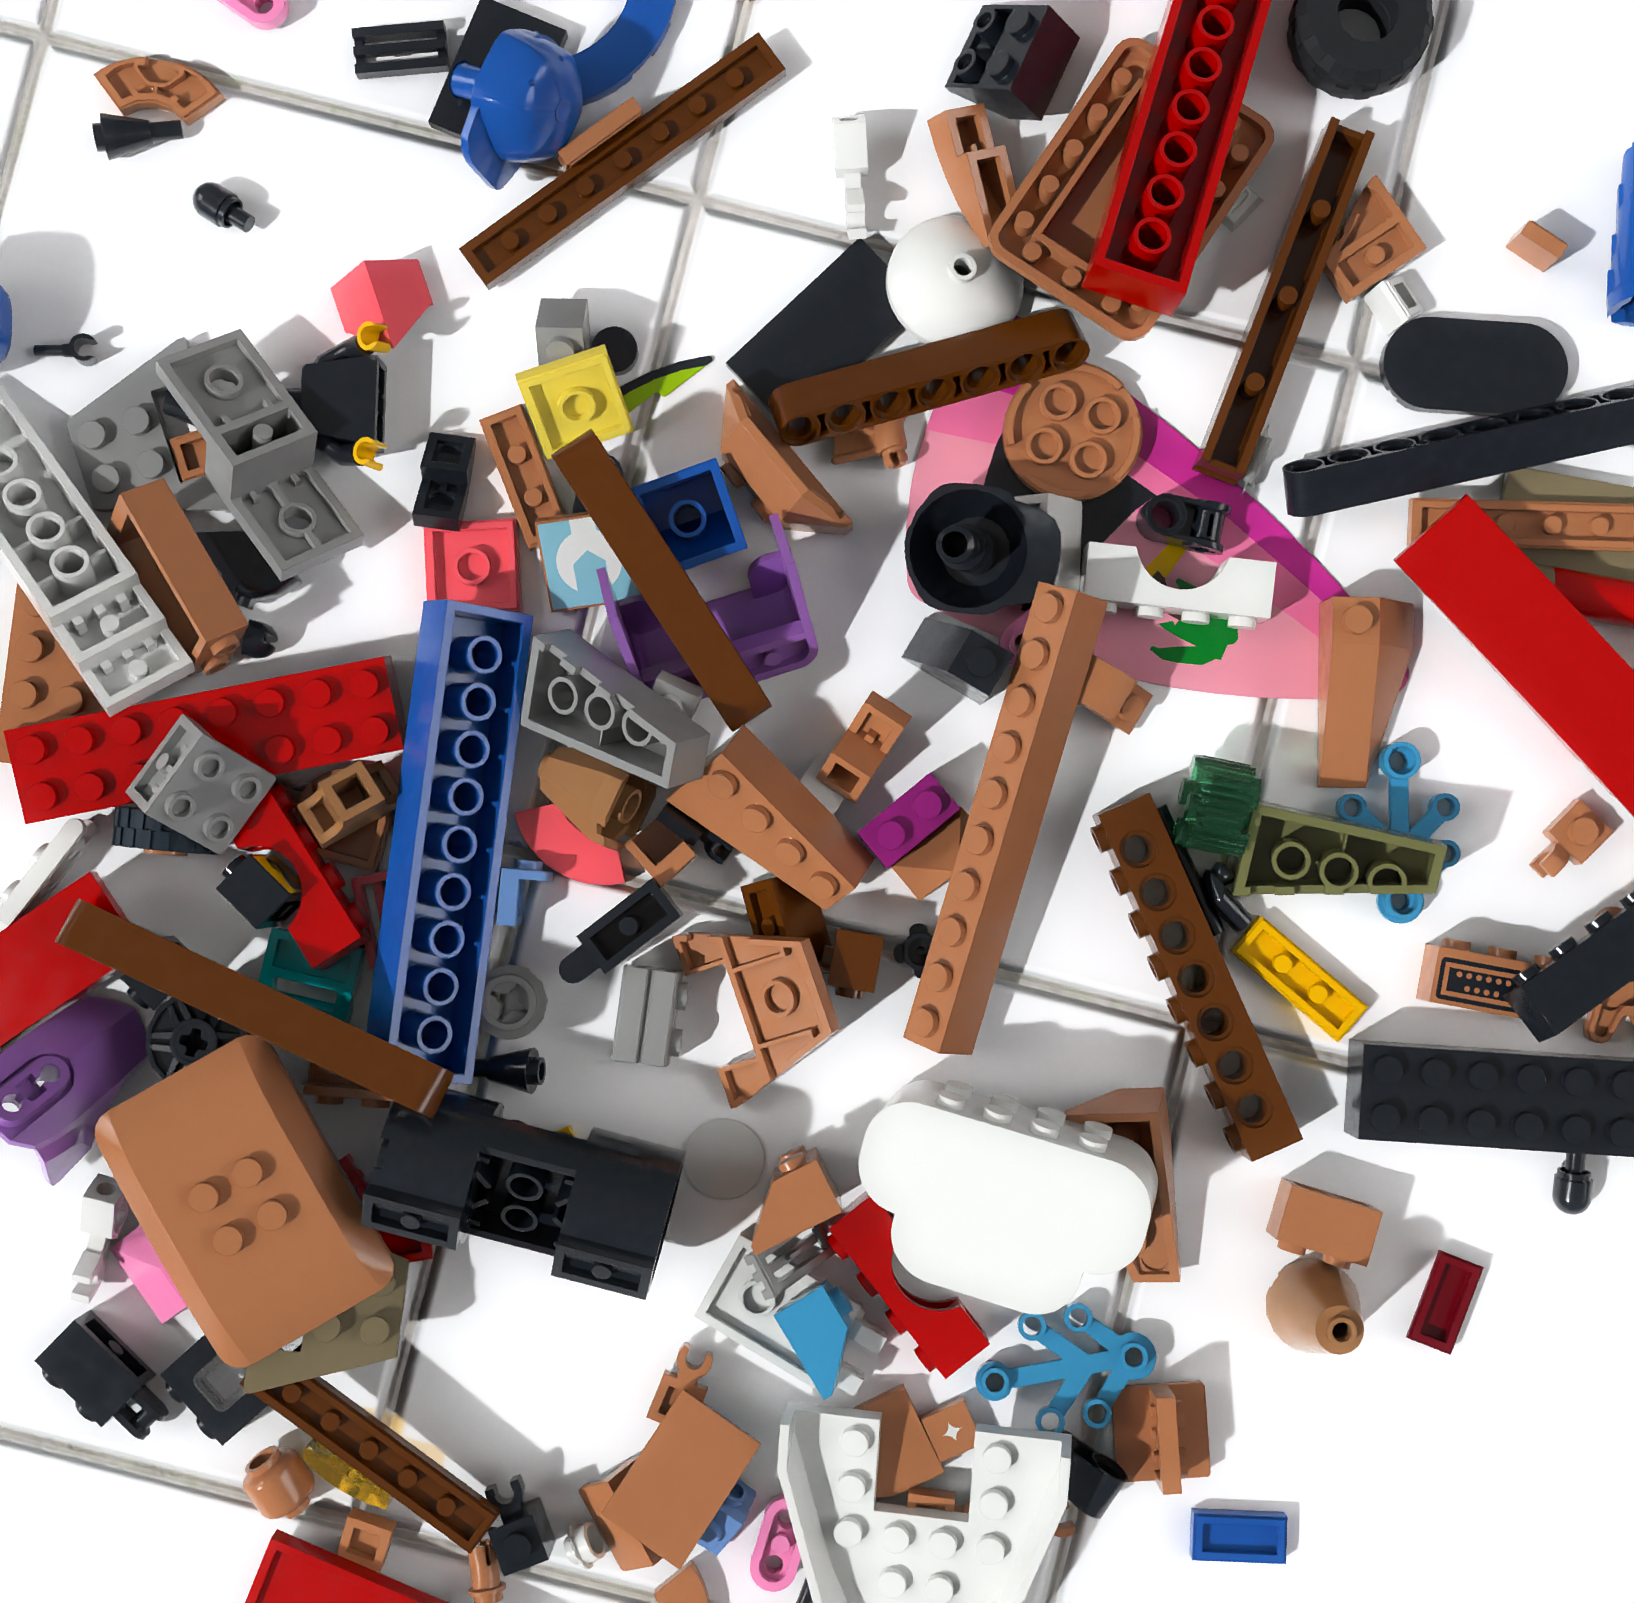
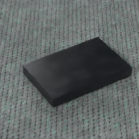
M479 0L428 120L431 128L461 140V133L471 108V101L464 98H455L450 92V74L456 63L466 60L472 65L482 67L495 40L503 31L509 29L538 31V33L553 39L562 48H564L568 39L567 30L497 1Z

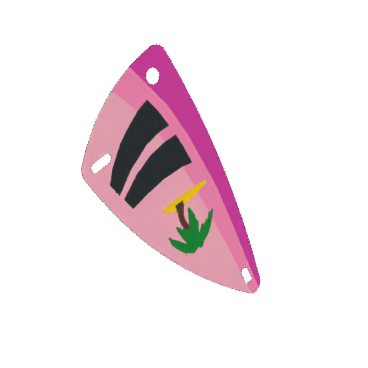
M1016 315L1014 320L1020 319L1021 317ZM1021 385L933 409L916 459L910 488L906 533L918 508L931 492L943 484L968 483L994 486L1008 491L1013 497L1037 494L1016 476L1006 458L1003 446L1002 430L1005 413L1012 397ZM1131 395L1142 419L1143 436L1140 452L1132 469L1115 488L1096 499L1082 502L1080 573L1083 548L1089 541L1135 546L1146 571L1156 581L1175 589H1193L1207 584L1216 573L1220 564L1229 557L1277 562L1271 618L1261 624L1256 623L1255 630H1241L1227 627L1228 620L1210 618L1209 624L1197 625L1181 622L1182 615L1163 613V619L1153 620L1135 617L1134 609L1117 608L1116 614L1104 615L1093 655L1113 665L1137 681L1166 687L1255 698L1318 699L1319 603L1333 596H1350L1266 509L1246 491L1243 493L1244 489L1236 483L1233 486L1192 470L1199 449ZM1162 493H1171L1192 499L1217 501L1231 506V514L1225 517L1220 544L1224 546L1222 555L1200 554L1188 551L1182 547L1150 541L1144 538L1136 526V516L1139 509L1153 497ZM1161 507L1153 508V522L1160 528L1168 529L1171 524L1169 513ZM906 569L907 583L911 593L915 596V598L924 603V601L918 595L916 588L909 576L908 570ZM1032 602L1003 606L994 613L983 615L939 611L1000 638L1003 631L1031 607ZM1022 636L1015 639L1016 645L1020 646ZM1408 667L1399 692L1406 686L1409 679Z

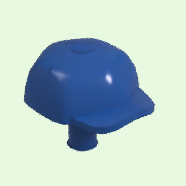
M526 29L503 31L493 43L482 67L472 65L466 60H461L455 64L450 74L449 87L452 95L455 98H464L471 101V108L461 133V151L464 159L489 188L495 190L503 189L523 163L545 162L559 156L557 151L568 144L582 113L583 94L580 74L575 59L568 51L558 46L553 39L538 33V31L533 32Z

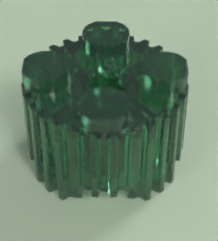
M1194 754L1188 778L1183 777L1178 793L1177 804L1183 805L1185 808L1183 817H1178L1176 820L1172 838L1173 844L1229 857L1231 855L1242 857L1245 853V848L1248 846L1250 835L1241 832L1246 831L1252 811L1253 809L1257 810L1260 801L1259 795L1262 779L1255 778L1257 774L1256 768L1250 767L1251 765Z

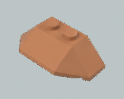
M733 378L726 384L720 452L725 464L720 469L736 489H739L742 485L748 489L755 498L750 502L751 507L767 525L770 523L769 516L778 513L784 530L847 535L853 530L851 518L843 511L793 449L782 441L778 431Z

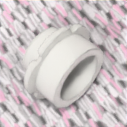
M588 1521L579 1525L573 1523L568 1527V1537L564 1540V1550L567 1558L571 1563L579 1564L583 1569L593 1568V1563L603 1558L606 1553L605 1540L597 1525Z

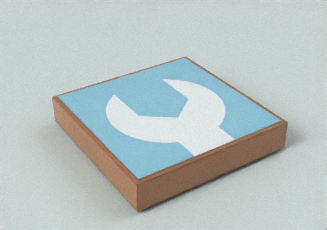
M587 511L535 519L534 524L551 613L605 605L596 569L603 567L606 568L617 600L641 595Z

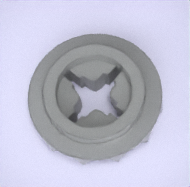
M503 965L486 973L480 1026L490 1035L506 1040L518 1039L530 1034L544 1019L548 999L543 982L528 968L516 965ZM519 984L517 1000L528 1011L513 1009L504 1016L503 1020L500 1019L504 1003L498 999V996L493 994V991L498 994H509Z

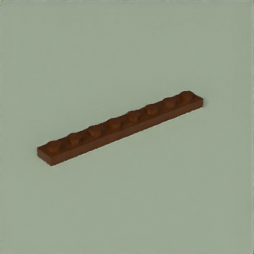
M756 33L580 160L572 168H569L459 248L460 252L486 288L491 290L786 76V68L760 33Z

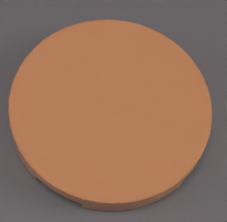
M1083 363L1071 371L1022 384L1009 403L1002 430L1006 458L1020 481L1037 494L1051 493L1081 502L1096 499L1115 488L1127 476L1136 462L1143 436L1141 416H1139L1134 400L1123 386L1124 383L1103 368Z

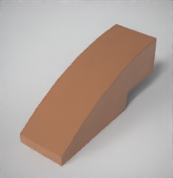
M981 103L945 110L927 120L935 151L954 198L973 232L978 236L984 248H988V236L992 226L1015 194L1016 187L1006 146H994L985 105Z

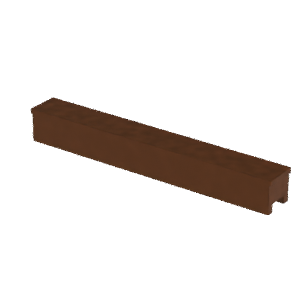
M1331 117L1320 132L1192 467V470L1233 486L1246 474L1375 135L1374 132L1366 130L1363 134L1339 125L1340 119Z

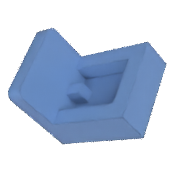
M515 859L514 868H501L500 886H498L494 913L497 914L496 925H522L526 880L553 881L554 872L542 871L543 862Z
M738 1479L697 1544L717 1556L743 1526L756 1497V1491Z

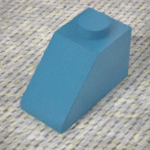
M828 1279L780 1307L774 1314L777 1323L823 1400L832 1396L837 1386L852 1322L848 1313L853 1311L852 1305L839 1285L832 1288Z

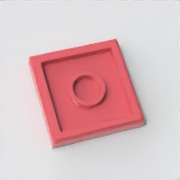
M516 518L462 521L460 532L423 527L427 601L449 599L517 613L523 612L519 530Z

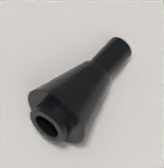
M100 113V122L92 123L97 151H106L109 161L153 145L157 141L184 139L181 120L150 122L145 119Z
M535 1047L491 1056L488 1059L475 1058L473 1077L487 1078L489 1081L528 1094H533L537 1085L544 1083L546 1062L544 1057H539L538 1050Z

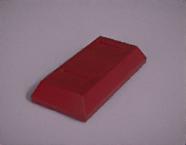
M1438 1250L1406 1338L1451 1355L1484 1267Z

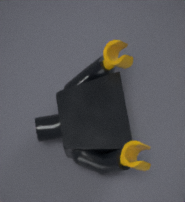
M371 321L364 322L359 327L357 335L320 354L314 363L306 364L302 367L301 389L285 388L318 431L315 449L340 466H366L377 471L383 469V464L374 461L376 453H384V449H387V445L384 444L387 366L377 355L371 354L374 352H390L391 345L389 343L378 341L380 333L388 329V326L385 324Z

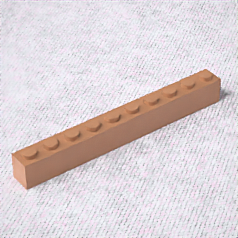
M1040 581L1036 588L903 1038L938 1054L972 1055L1108 605L1107 601L1079 591Z

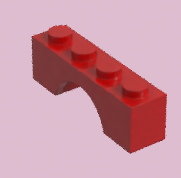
M274 783L235 836L233 842L238 849L249 852L276 850L293 864L300 878L302 898L299 910L287 929L312 969L325 970L372 939L366 929L371 923L365 911L356 901L350 904L341 889L346 885L343 876L332 862L325 864L317 851V848L320 846L306 823L301 825L292 809L297 807V804L291 793L282 783L278 785Z
M865 1191L843 1208L841 1213L828 1220V1230L832 1234L827 1237V1241L843 1261L850 1257L860 1269V1272L855 1276L864 1290L872 1298L879 1294L885 1301L889 1309L884 1313L897 1332L903 1335L908 1331L918 1344L913 1350L924 1367L930 1373L937 1368L946 1380L990 1345L987 1334L958 1296L946 1300H927L913 1295L900 1284L892 1269L894 1249L891 1240V1228L894 1214L879 1206Z

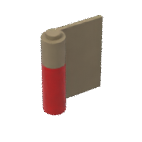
M1525 468L1505 473L1500 500L1634 504V487ZM1520 549L1586 620L1634 629V552Z

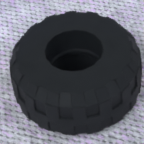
M1294 0L1288 17L1289 23L1286 33L1292 60L1296 68L1312 86L1328 93L1329 96L1339 99L1364 100L1379 94L1382 95L1393 89L1400 81H1403L1420 61L1429 44L1430 34L1433 31L1432 0ZM1344 9H1358L1367 13L1376 21L1380 31V39L1377 41H1360L1351 37L1343 29L1338 18V12Z

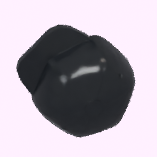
M968 483L943 484L930 493L916 511L912 523L907 529L904 541L906 569L918 595L927 606L955 613L979 615L994 613L1003 606L1033 602L1039 581L1055 585L1061 555V531L1056 520L1045 511L1016 501L1011 493L999 487Z

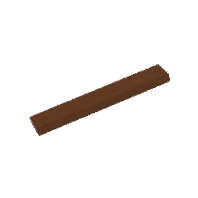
M245 1377L239 1383L242 1387H244ZM321 1377L252 1393L470 1554L500 1514V1508Z

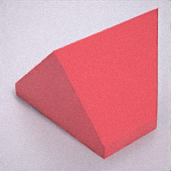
M418 259L364 260L330 288L346 334L357 335L359 327L366 321L385 324L388 326V329L380 333L378 341L389 343L392 349L396 347L429 306L434 305Z

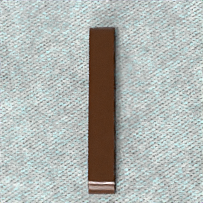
M1058 308L786 383L771 393L768 405L782 441L789 446H803L1071 371L1086 361L1090 353V347L1073 313L1068 309Z
M589 429L551 454L567 482L732 732L736 731L771 708L772 704L594 431Z

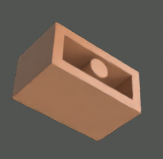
M1281 1177L1266 1232L1278 1240L1277 1247L1284 1251L1300 1256L1305 1255L1306 1249L1323 1254V1262L1347 1270L1350 1269L1351 1263L1367 1267L1383 1212L1370 1204Z

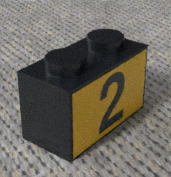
M242 854L223 870L222 875L225 879L215 888L256 930L282 926L299 909L302 898L300 879L275 854H249L247 857Z

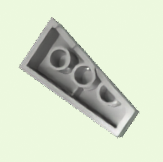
M566 629L533 636L520 719L521 726L666 789L702 779L710 740V733L573 630Z

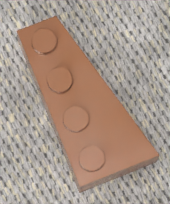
M745 725L706 757L702 779L677 786L666 799L673 806L824 910H827L856 889L875 859Z

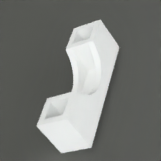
M1089 541L1083 548L1079 592L1107 601L1108 605L1105 614H1116L1117 608L1134 609L1135 617L1159 620L1163 619V613L1182 615L1181 622L1188 624L1207 625L1210 618L1228 620L1227 627L1255 630L1256 623L1261 624L1271 618L1277 562L1229 557L1220 564L1216 573L1207 584L1193 589H1175L1156 581L1146 571L1135 546Z

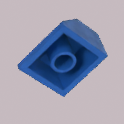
M716 458L631 488L684 570L748 548Z

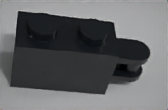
M651 878L576 936L582 945L561 961L559 965L561 978L567 983L575 984L586 979L599 968H601L604 974H607L677 921L684 913L664 887H661L654 878Z
M92 1310L74 1319L34 1360L42 1368V1375L45 1380L53 1387L63 1389L75 1401L77 1411L88 1421L96 1422L101 1428L115 1418L131 1435L137 1439L144 1440L151 1432L150 1426L156 1420L163 1421L169 1414L166 1405L146 1386L157 1374ZM132 1399L142 1408L138 1413L128 1405Z

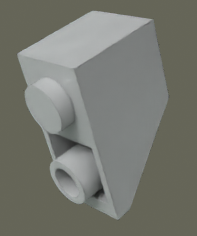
M541 298L535 325L539 366L591 349L588 299Z

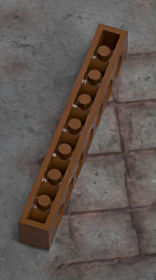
M1150 792L1136 796L1093 815L1092 818L1096 826L1090 828L1092 838L1099 852L1102 854L1107 851L1114 865V869L1109 870L1111 881L1119 896L1126 894L1134 910L1128 913L1131 926L1139 939L1145 937L1153 954L1147 956L1148 964L1158 982L1165 980L1172 996L1165 999L1167 1007L1177 1025L1184 1023L1190 1040L1184 1042L1186 1050L1196 1068L1203 1066L1209 1083L1203 1085L1205 1093L1215 1111L1222 1109L1228 1126L1222 1128L1232 1152L1234 1154L1241 1152L1243 1157L1253 1162L1303 1140ZM1134 835L1140 837L1146 845L1145 856L1136 863L1130 861L1124 853L1125 842ZM1153 878L1161 881L1165 888L1164 898L1156 905H1150L1143 896L1145 884ZM1176 921L1183 928V940L1176 947L1169 948L1163 941L1162 932L1168 923ZM1196 964L1202 971V982L1197 988L1187 990L1181 981L1182 973L1186 967ZM1217 1008L1221 1014V1024L1215 1031L1205 1033L1201 1027V1016L1206 1010ZM1236 1051L1240 1057L1238 1070L1231 1075H1223L1220 1070L1221 1058L1227 1052ZM1255 1094L1259 1100L1258 1111L1252 1117L1242 1118L1239 1113L1241 1100L1247 1095Z

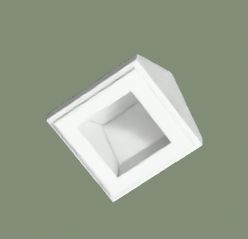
M1401 275L1383 280L1363 297L1387 336L1423 313L1421 305Z

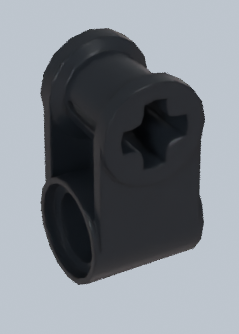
M1162 493L1153 497L1139 509L1136 516V526L1139 533L1150 541L1182 547L1188 551L1200 554L1222 555L1224 546L1220 544L1224 520L1225 517L1230 516L1232 507L1217 501L1192 499L1171 493ZM1154 507L1164 508L1169 513L1171 524L1168 529L1160 528L1153 522L1152 510Z
M1064 1429L1061 1432L1065 1434H1072L1071 1432ZM1072 1434L1068 1500L1086 1515L1100 1519L1127 1482L1128 1476L1124 1469L1113 1459L1097 1452Z

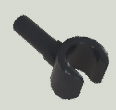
M80 333L73 336L69 343L62 345H34L33 353L35 356L74 357L78 363L89 367L97 362V358L91 355L80 356L78 353L79 349L84 344L97 345L98 343L91 335Z

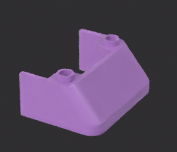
M778 513L769 516L778 550L762 555L751 563L747 572L751 588L706 602L757 682L803 668L810 664L818 654V644L796 564ZM606 568L596 569L608 620L628 672L650 689H653L655 680L661 670L702 687L643 596L634 595L617 600ZM705 691L701 699L708 697Z

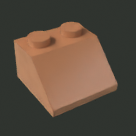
M801 1145L779 1157L780 1163L774 1168L753 1232L751 1248L755 1256L842 1212L841 1195L817 1147L806 1151L804 1145Z

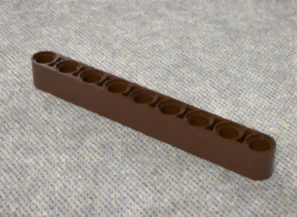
M77 898L54 940L71 950L431 1119L434 1118L455 1075L430 1061Z

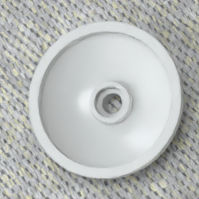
M939 216L925 220L911 228L897 243L887 267L886 290L894 314L908 332L926 344L1013 321L1018 313L1023 297V276L999 261L991 253L989 247L984 248L966 218L962 216ZM954 266H964L968 270V275H959L955 271Z

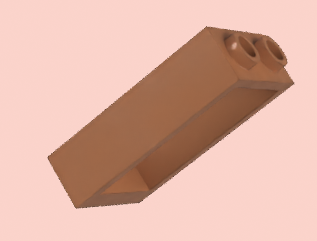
M161 478L120 493L106 530L137 572L141 585L164 615L168 628L193 661L195 672L187 675V677L202 671L205 675L221 671L231 663L230 658L241 645L240 640L249 623L165 479Z

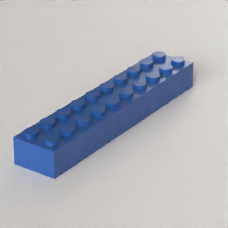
M444 599L423 601L366 1032L454 1073L451 1084H472L534 616Z

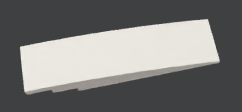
M0 383V557L103 709L111 717L195 672V667L191 658L168 628L164 615L141 585L138 574Z

